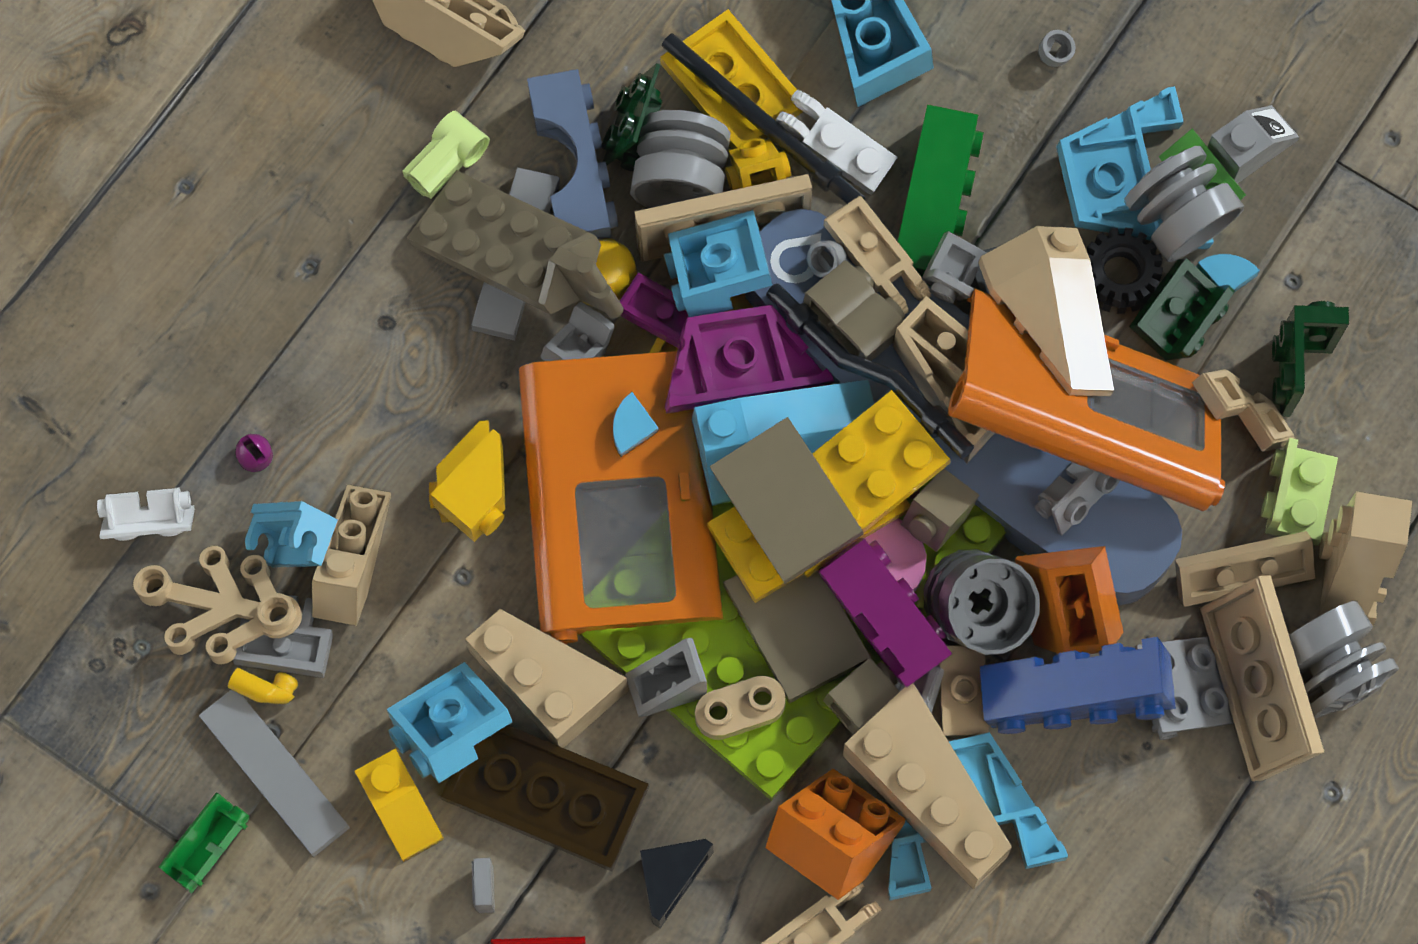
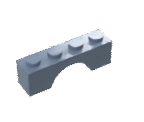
M578 69L527 78L537 135L561 142L573 153L577 160V167L572 179L563 189L551 196L553 216L595 235L597 239L611 238V228L618 227V220L614 201L605 202L603 188L610 187L606 162L597 163L595 149L602 148L598 123L589 124L587 110L594 109L590 84L581 85Z

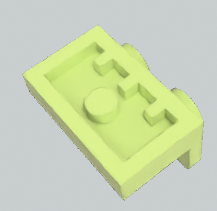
M1289 438L1283 450L1276 449L1272 458L1269 475L1275 476L1276 482L1273 492L1266 491L1262 504L1261 517L1268 518L1265 533L1281 537L1307 531L1312 538L1313 545L1318 546L1322 539L1338 457L1297 448L1298 439Z

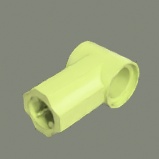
M452 111L439 122L432 134V141L402 171L403 175L416 191L432 199L450 180L456 170H459L462 166L469 168L481 158L489 145L490 138L460 113Z

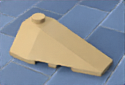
M1036 226L982 255L978 264L991 297L998 305L1006 304L1016 317L1014 326L1021 335L1029 333L1041 348L1040 359L1069 395L1111 396L1114 387L1091 261L1078 229Z

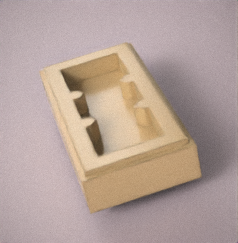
M947 646L952 655L938 664L944 670L940 684L942 732L947 739H962L989 733V725L984 721L980 678V666L985 665V654L965 646Z

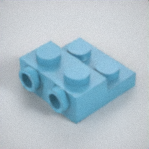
M754 210L668 234L672 252L665 253L664 256L670 278H678L679 284L671 286L678 312L686 310L688 316L693 317L732 310L731 297L773 285Z
M465 662L387 709L394 725L388 732L398 750L402 754L411 750L412 753L409 754V758L419 775L425 778L431 774L438 783L476 761L478 757L473 746L513 722L508 709Z

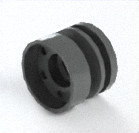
M978 549L958 550L942 558L930 571L924 586V610L927 616L931 615L947 639L985 655L1004 654L1020 646L1033 632L1040 614V595L1033 578L1021 565ZM972 592L978 598L975 605L968 599Z

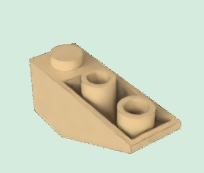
M347 485L335 517L338 521L322 566H317L312 579L313 618L357 626L371 584L390 504V492Z

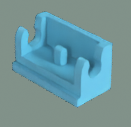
M303 501L253 504L251 513L254 515L245 538L247 550H254L256 548L258 538L263 533L269 541L268 547L264 551V559L269 566L273 568L322 566L338 519Z

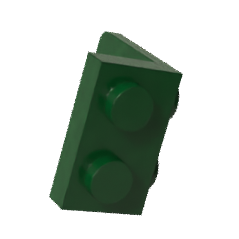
M1316 301L1308 306L1294 305L1287 320L1281 321L1279 335H1274L1272 340V361L1279 362V377H1275L1273 380L1272 400L1273 404H1280V414L1282 417H1290L1304 394V353H1333L1349 325V307H1335V303L1330 301Z

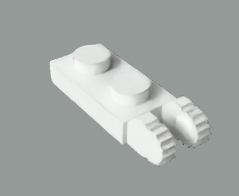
M796 90L791 97L792 103L817 122L809 130L796 117L783 111L780 112L775 120L822 161L826 162L829 160L842 171V175L871 195L898 157L828 107L824 109L816 99L801 90Z

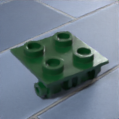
M656 63L644 74L639 73L630 86H623L614 104V110L618 111L615 125L612 124L608 128L602 143V148L606 150L603 162H606V166L615 159L622 161L621 167L623 169L634 171L635 161L640 158L636 151L644 117L649 113L660 111L663 102L660 98L661 92L654 88L660 64Z

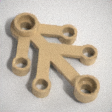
M210 546L204 549L200 554L199 562L204 572L213 578L220 593L173 583L167 571L157 565L141 569L133 581L137 595L146 605L161 606L169 601L208 610V612L184 624H173L166 630L164 640L174 654L183 655L190 652L195 645L196 638L238 617L250 620L227 634L216 633L207 640L206 651L211 660L216 664L222 665L231 662L236 656L237 648L262 635L270 638H283L292 634L298 628L302 619V611L297 601L290 596L276 592L270 580V568L266 560L260 555H251L245 558L240 565V572L246 583L255 587L261 602L242 597L229 571L230 561L225 551L219 546ZM213 558H221L217 564L208 565ZM254 567H262L257 574H249ZM161 586L159 590L151 593L154 588ZM285 615L281 620L274 621L277 616ZM179 635H186L182 642L173 643ZM222 644L228 645L223 652L215 653L218 646Z

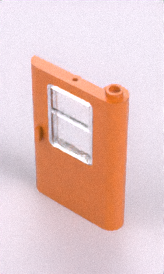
M973 288L974 291L971 297L967 298V301L971 302L965 369L952 393L948 408L949 416L1200 511H1205L1210 505L1216 506L1219 503L1225 489V481L1221 479V419L1216 420L1192 384L1200 376L1199 374L1119 344V340L1104 335L1114 387L1112 395H1069L1040 359L1041 348L1029 333L1021 335L1014 326L1016 317L1007 305H998L990 294Z
M677 351L543 361L525 364L519 368L540 631L564 644L575 643L578 641L579 634L592 630L723 620L716 540L707 528V523L713 519V509L692 423L694 409L666 413L665 403ZM633 392L659 430L656 434L621 457L614 444L613 422L620 403L627 395Z

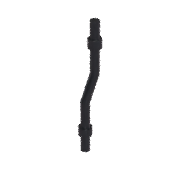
M779 283L769 288L766 296L787 316L786 322L799 335L805 334L838 368L888 386L921 419L920 424L933 438L939 437L961 459H964L972 452L974 445L952 424V417L940 405L933 406L899 371L849 353L818 322V315L806 303L799 304Z

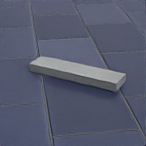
M517 167L509 195L551 214V196L558 192L560 178ZM484 282L471 324L472 331L515 341L526 302Z
M230 690L199 715L313 857L350 829L346 821L241 694Z

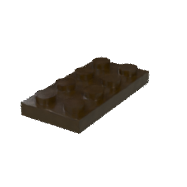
M510 725L503 727L493 735L474 745L473 747L478 759L450 776L441 795L443 801L611 872L615 867L649 789V783Z

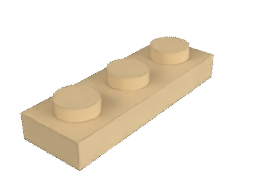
M1307 531L1175 559L1178 598L1183 607L1214 601L1258 576L1271 575L1274 587L1315 579L1312 538Z

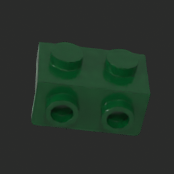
M1187 258L1178 259L1129 327L1166 361L1190 358L1203 346L1205 341L1203 336L1211 324L1218 322L1228 311L1229 305L1227 302L1235 290L1230 285L1216 286Z

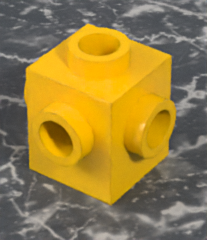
M770 139L747 140L741 143L739 148L729 150L732 166L726 167L725 172L730 190L791 177V169L786 153L784 151L779 153Z

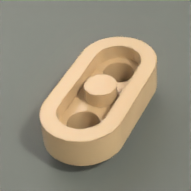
M768 676L753 677L708 692L700 698L696 705L695 720L697 727L708 738L721 740L769 725L778 720L784 711L785 692L778 681ZM758 692H766L770 695L771 701L766 705H759L753 698ZM721 706L726 709L727 715L721 720H716L710 716L709 712L713 707Z

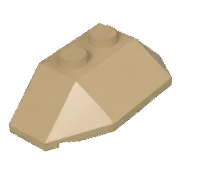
M372 0L384 26L398 33L403 39L413 42L430 52L438 60L448 63L453 67L501 55L521 40L525 33V30L522 26L518 25L516 18L510 10L496 0Z

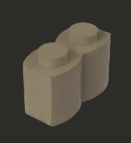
M844 260L805 292L803 303H806L818 315V322L849 353L872 361L894 343L896 329L904 321L905 314L893 299L889 297L884 299L873 289L874 281L861 266L854 267Z

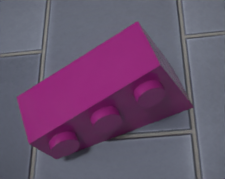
M860 537L818 569L817 572L884 664L893 672L898 682L907 688L952 655V653L942 641L946 638V635L931 615L925 618L914 604L919 598L903 577L896 581L886 566L892 563V561L876 540L868 544L865 538Z

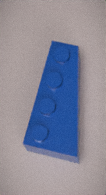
M1158 637L1141 639L1142 649L1137 650L1136 648L1123 647V644L1116 643L1102 646L1099 656L1090 657L1089 653L1074 650L1058 653L1053 656V663L1044 665L1043 658L1032 657L980 666L984 721L990 727L998 728V733L1016 734L1026 731L1025 725L1043 723L1045 729H1063L1072 726L1071 720L1089 718L1090 724H1110L1118 721L1117 715L1136 713V719L1141 720L1164 717V710L1176 709L1171 655Z

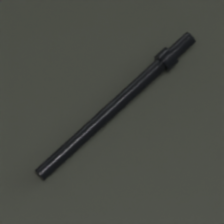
M671 33L665 38L662 47L811 173L813 175L812 181L825 192L831 190L846 204L858 196H862L865 200L864 195L841 177L842 171L829 160L826 162L822 161L676 35Z

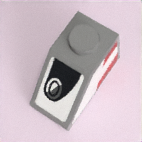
M1270 105L1243 112L1212 134L1207 147L1238 184L1297 142L1299 136L1276 109Z

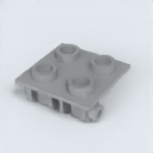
M1209 636L1162 642L1171 655L1176 709L1164 710V717L1152 719L1153 726L1151 728L1153 733H1158L1160 740H1166L1176 737L1178 735L1177 732L1234 724ZM1142 645L1134 646L1136 650L1142 649Z

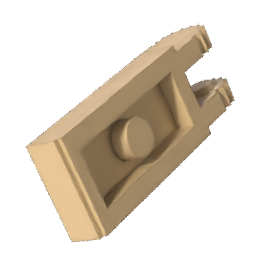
M858 196L824 219L823 226L834 240L843 246L855 266L864 268L872 277L875 284L873 287L875 292H880L884 299L887 297L893 299L901 307L904 314L909 312V308L903 296L899 294L892 284L899 277L902 276L906 287L920 302L926 296L928 298L931 297L930 289L913 267L914 262L862 196Z
M861 882L839 900L833 896H824L761 944H844L855 935L856 930L878 915L882 909L875 901L862 907L848 921L844 919L837 908L860 894L864 887Z

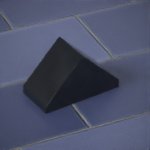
M707 839L640 850L652 923L661 929L714 853L713 843Z

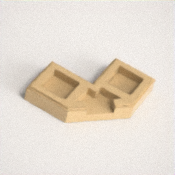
M1223 369L1203 373L1192 382L1214 418L1217 420L1239 415L1262 452L1284 447L1289 438L1295 439L1293 432L1273 402L1260 392L1252 396L1238 386L1240 378L1230 371Z

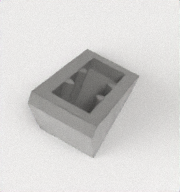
M693 638L682 640L625 674L638 717L648 716L699 700L707 693V680Z

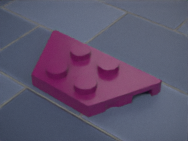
M773 305L687 317L681 332L666 398L665 411L666 413L679 412L736 398L831 385L834 380L827 368L822 371L806 353L809 347L798 334L788 329L786 320Z

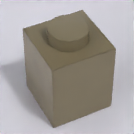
M943 469L913 499L901 526L907 529L917 540L924 542L937 552L966 521L980 495L946 469Z
M868 658L832 689L823 701L854 735L900 692L895 687L898 684V680L884 663L880 662L876 665L871 658Z

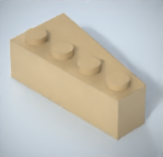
M914 683L907 688L904 687L844 744L843 757L901 816L906 818V821L974 890L1008 857L1012 846Z

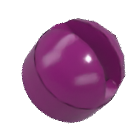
M247 434L238 441L235 455L243 469L250 472H259L269 466L273 458V451L265 437L259 434ZM250 443H253L255 448L262 454L257 460L246 448Z

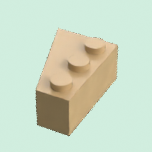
M926 296L897 327L893 347L924 397L933 406L940 405L948 413L952 393L965 369L968 330ZM952 417V424L974 445L972 452L964 458V461L968 464L995 433Z
M1356 491L1347 506L1341 505L1338 519H1332L1329 532L1323 533L1320 543L1319 558L1326 559L1319 616L1345 603L1358 601L1369 621L1374 626L1377 619V602L1383 603L1387 595V589L1380 588L1383 578H1394L1407 547L1412 501Z
M499 609L465 639L470 654L553 744L562 748L566 747L628 692L626 677L502 609Z

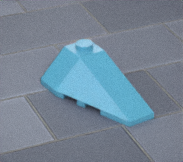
M861 380L742 397L695 407L692 423L712 506L729 503L731 500L709 466L786 417L790 419L811 453L815 452L874 404L869 381Z

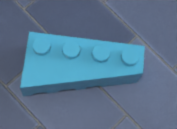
M831 0L857 107L934 68L932 49L904 0Z

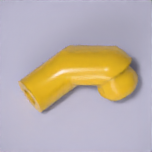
M239 667L235 669L228 682L229 689L258 703L271 704L289 703L295 697L292 694L298 687L297 679L284 672L277 673L273 683H270Z

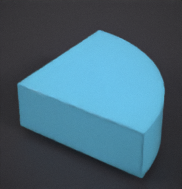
M1217 254L1206 257L1199 261L1196 266L1216 286L1230 285L1235 292L1257 277L1260 271L1250 261L1231 254Z
M633 392L627 395L620 403L613 422L614 444L621 457L656 434L659 430Z

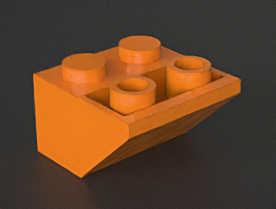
M1105 546L1016 557V564L1021 565L1033 578L1040 595V614L1031 633L1034 645L1055 653L1076 650L1078 652L1094 654L1099 653L1104 645L1117 643L1124 632Z
M831 769L778 806L765 848L839 900L867 878L904 826L906 818L856 785L848 777L835 769Z

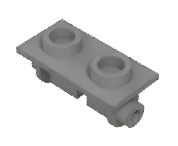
M1072 463L1066 469L1067 475L1076 481L1071 484L1059 476L1038 496L1039 502L1035 505V509L1046 519L1053 515L1058 533L1062 536L1072 525L1079 524L1086 517L1089 509L1104 494L1112 492L1120 480Z

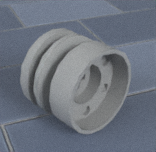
M661 110L646 115L640 130L636 151L640 158L635 161L630 191L634 200L646 208H653L722 193L725 174L721 168L727 162V150L731 135L727 126L713 117L685 110Z
M1201 146L1186 149L1156 165L1142 177L1140 182L1124 198V203L1130 211H1137L1143 208L1137 216V221L1140 225H1147L1162 219L1163 222L1151 235V240L1167 262H1174L1195 251L1223 231L1244 211L1245 206L1228 183L1219 184L1208 190L1205 188L1217 173V168L1214 164H1206L1200 167L1207 156Z
M1351 601L1340 605L1289 635L1300 673L1303 674L1310 671L1313 675L1304 684L1307 696L1310 697L1322 691L1324 693L1310 704L1314 718L1322 717L1331 712L1343 711L1358 704L1377 692L1384 682L1399 670L1393 658L1374 665L1371 664V662L1386 651L1387 648L1384 643H1374L1363 648L1358 643L1373 628L1358 601Z

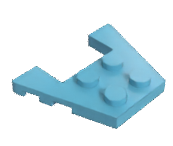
M1175 86L1168 87L1151 99L1144 102L1141 100L1129 106L1126 111L1109 119L1106 117L1059 141L1056 149L1075 227L1109 233L1110 229L1118 227L1119 234L1124 233L1125 227L1132 228L1131 236L1138 237L1141 231L1147 235L1146 240H1151V235L1163 222L1162 219L1147 225H1140L1137 221V216L1143 208L1137 211H1130L1124 203V198L1140 182L1142 177L1151 170L1142 134L1179 129L1184 122ZM1213 238L1198 249H1209L1214 243Z
M990 732L949 741L998 825L1014 824L1025 869L1066 860L1068 854L1065 847L1053 834L1046 823L1045 816L1039 807L1035 806L1023 788L1022 781ZM906 820L904 826L892 841L888 886L889 900L931 891V884L920 844L926 841Z

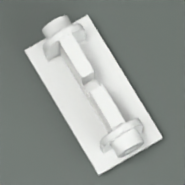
M179 487L147 491L148 506L142 507L138 492L106 494L105 499L97 501L99 518L104 517L99 535L100 539L114 538L119 541H127L140 535L160 534L162 536H175L183 531H191L195 508L194 505L191 506L189 491L181 492Z

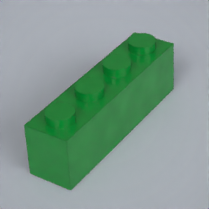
M928 104L898 243L914 262L913 267L921 277L943 234L951 232L957 236L963 235L967 210L959 209L962 195L971 197L976 171L968 170L970 156L979 158L984 132L976 130L978 114Z

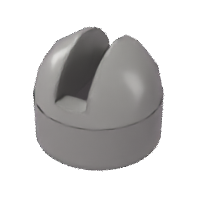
M1050 31L1040 41L1038 49L1040 60L1053 68L1065 65L1075 53V42L1065 31ZM1054 42H1057L1061 46L1053 57L1049 52Z
M831 240L821 241L810 247L807 254V263L810 270L816 276L825 277L846 260L847 254L839 243ZM826 248L831 253V255L824 251V249Z

